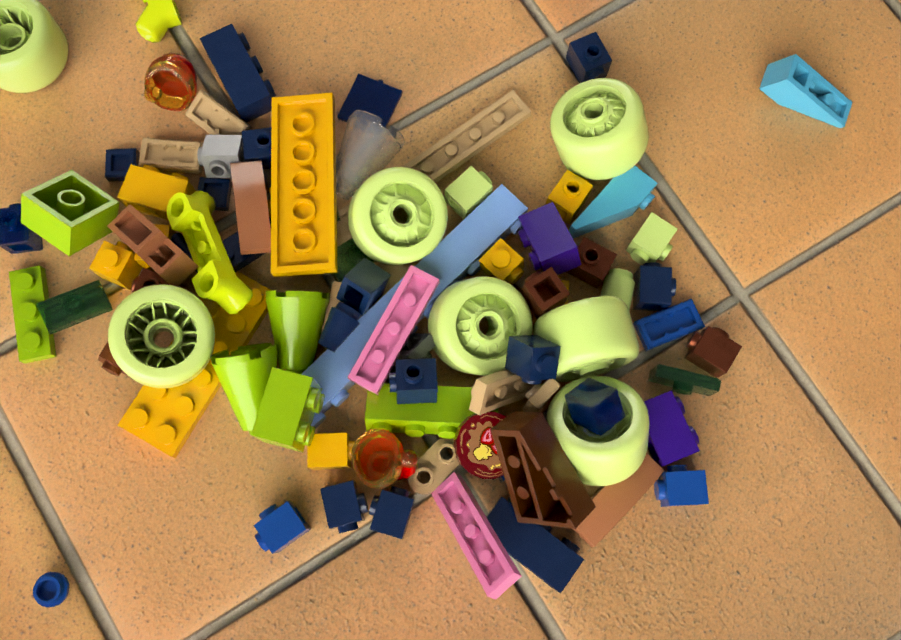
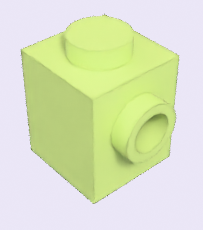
M470 166L445 189V201L464 220L492 193V181L484 172H478Z
M651 212L625 251L630 253L634 261L642 265L656 262L657 259L663 262L673 248L669 242L678 229Z

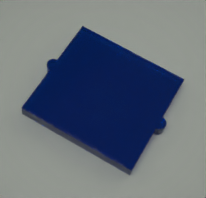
M358 74L337 118L356 126L359 131L364 129L382 137L403 92L384 84L383 80L376 81Z

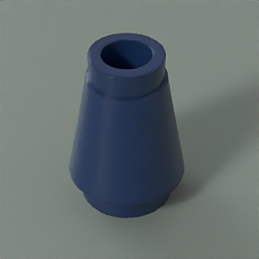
M338 302L336 307H331L318 343L335 353L337 348L360 324L358 320L361 314L350 306Z

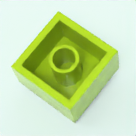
M73 170L21 193V223L68 256L75 254L113 232L107 225L118 216L119 201Z
M272 367L251 436L265 443L303 453L305 445L310 446L314 437L315 427L311 426L315 413L319 414L323 407L325 394H321L322 388L313 377Z

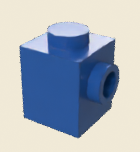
M687 465L667 466V472H663L654 483L655 497L657 500H660L661 507L709 504L705 470L688 471Z
M291 501L285 502L280 507L276 504L270 506L259 514L261 520L254 525L258 531L255 534L258 544L265 552L270 550L272 554L279 553L311 530L294 502Z

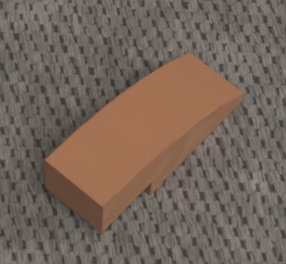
M262 161L230 163L240 254L271 253V226Z
M131 204L107 225L110 230L169 285L178 287L199 267Z
M646 453L643 463L630 477L619 483L598 488L591 496L596 507L573 530L591 548L595 547L631 510L665 470Z

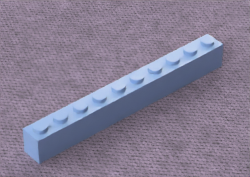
M503 184L496 188L456 226L429 255L415 265L420 270L440 279V283L418 323L424 317L429 318L433 303L447 287L463 280L468 274L474 276L481 269L478 260L500 238L504 240L511 233L516 235L517 231L522 229L518 217L527 213L528 207ZM403 278L358 320L360 324L337 348L335 353L327 349L301 374L313 377L322 388L321 394H325L322 410L319 414L315 413L311 424L315 429L326 419L325 412L333 405L335 407L340 406L349 397L350 394L347 391L355 383L347 377ZM417 325L415 326L412 333H415L417 331Z

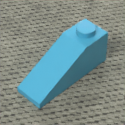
M797 54L768 64L759 87L762 92L778 105L838 128L845 127L853 103Z
M634 166L620 176L614 177L569 228L572 238L574 239L630 217L639 207L644 211L655 198L652 192L658 183L637 166Z

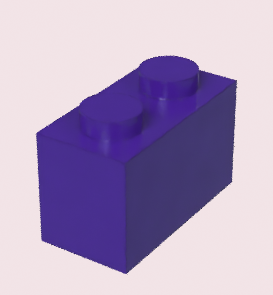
M553 202L518 217L522 229L518 230L517 233L523 247H530L532 251L528 255L535 271L541 269L544 272L552 267L556 274L559 275L581 265L577 245Z
M672 390L644 401L650 420L647 449L655 462L663 467L700 451L697 445L699 444L698 435L692 426H688L683 415L685 414L684 405L678 396H674Z

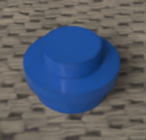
M59 572L43 574L38 578L33 587V596L36 602L43 607L60 605L69 593V582Z

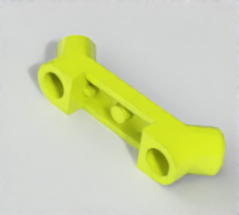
M143 0L144 3L148 2L135 23L139 34L152 43L160 42L169 28L182 25L174 0Z
M196 191L191 195L182 192L176 193L171 197L167 205V217L172 230L183 233L192 259L199 266L197 268L198 273L191 279L196 293L203 299L215 301L227 313L237 314L251 300L253 294L252 290L236 276L211 216L215 210L213 197L203 191Z

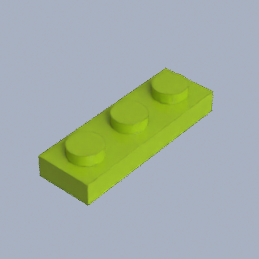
M39 265L10 271L9 278L19 362L26 364L56 357L46 269Z

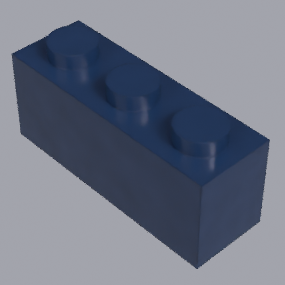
M230 24L201 37L200 40L240 118L245 122H249L272 111V97H275L276 94L269 80L263 81L259 74L263 73L257 57L253 56L250 58L247 51L251 48L244 33L237 34L233 24Z
M510 496L507 500L500 497L486 516L508 554L559 593L564 590L584 561L577 554L580 548L565 537L561 541L550 533L553 529L551 526L517 522Z

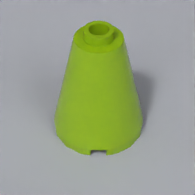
M277 290L266 291L265 299L274 344H277L279 369L302 374L314 362L330 300V293L286 290L285 293L277 292Z
M251 344L238 347V350L230 352L231 355H229L228 349L211 355L213 368L243 431H249L250 435L272 367L277 368V344Z

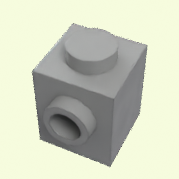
M205 135L203 146L198 148L197 156L199 165L204 167L206 178H231L230 163L246 162L244 159L242 135Z

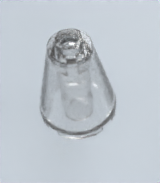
M355 110L349 116L336 160L337 196L349 200L365 180L374 173L383 170L403 148L405 139L395 127L391 125L389 130L380 125L383 119L362 110Z

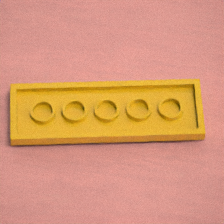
M331 92L272 97L271 274L274 277L338 273L334 95Z
M238 271L236 276L252 290L253 297L237 314L227 313L215 301L200 298L209 310L214 322L215 345L213 354L228 349L229 355H231L230 352L238 350L240 346L247 345L268 312L265 297L266 291L270 289ZM211 359L197 377L183 385L173 388H153L143 385L118 423V426L170 457L176 458L221 387Z

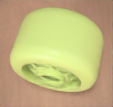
M0 0V88L15 93H30L45 88L59 77L67 63L68 42L63 30L45 6L38 0Z
M596 78L584 81L563 94L552 111L550 130L559 156L568 170L585 179L607 180L620 176L639 162L647 148L649 131L642 101L637 92L623 81L612 78Z
M408 167L386 168L371 175L354 193L348 210L349 231L357 247L372 260L386 265H404L429 255L441 242L448 222L447 204L440 188L424 173ZM395 207H401L407 213L405 224L398 223L394 219L393 211Z
M487 276L461 280L447 287L433 303L428 318V333L433 337L435 344L433 349L438 357L451 368L474 375L486 376L505 370L509 336L532 335L533 330L531 311L523 295L508 282ZM483 317L487 319L489 326L486 335L479 328V323Z
M150 285L134 291L117 306L109 323L108 344L115 362L130 378L140 384L153 388H173L191 381L207 366L214 350L215 327L209 310L193 293L174 285ZM163 331L170 332L174 336L173 343L165 348L158 347L154 342L156 335Z
M615 296L591 297L567 303L540 316L533 326V335H538L561 346L555 379L557 382L574 381L582 377L598 376L616 370L635 360L639 354V342L628 307L622 299Z
M587 376L566 384L551 400L546 421L583 484L590 486L613 485L624 481L639 469L647 453L650 420L645 402L631 386L607 376Z

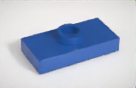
M692 299L636 320L633 323L645 351L705 327Z

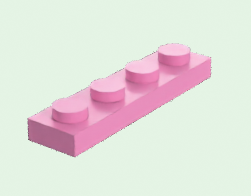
M410 265L347 378L350 381L378 395L396 362L395 360L398 359L438 287L440 279Z
M453 472L431 494L487 596L496 600L521 577V574L463 477Z

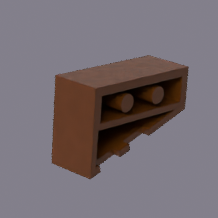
M513 411L491 429L517 522L576 529L596 506L542 412Z

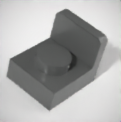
M412 333L397 360L432 358L430 351L435 347L432 335L430 333Z

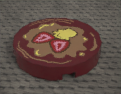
M490 411L480 416L474 413L458 426L454 437L456 458L469 474L482 479H496L504 475L491 429L507 416L495 411Z

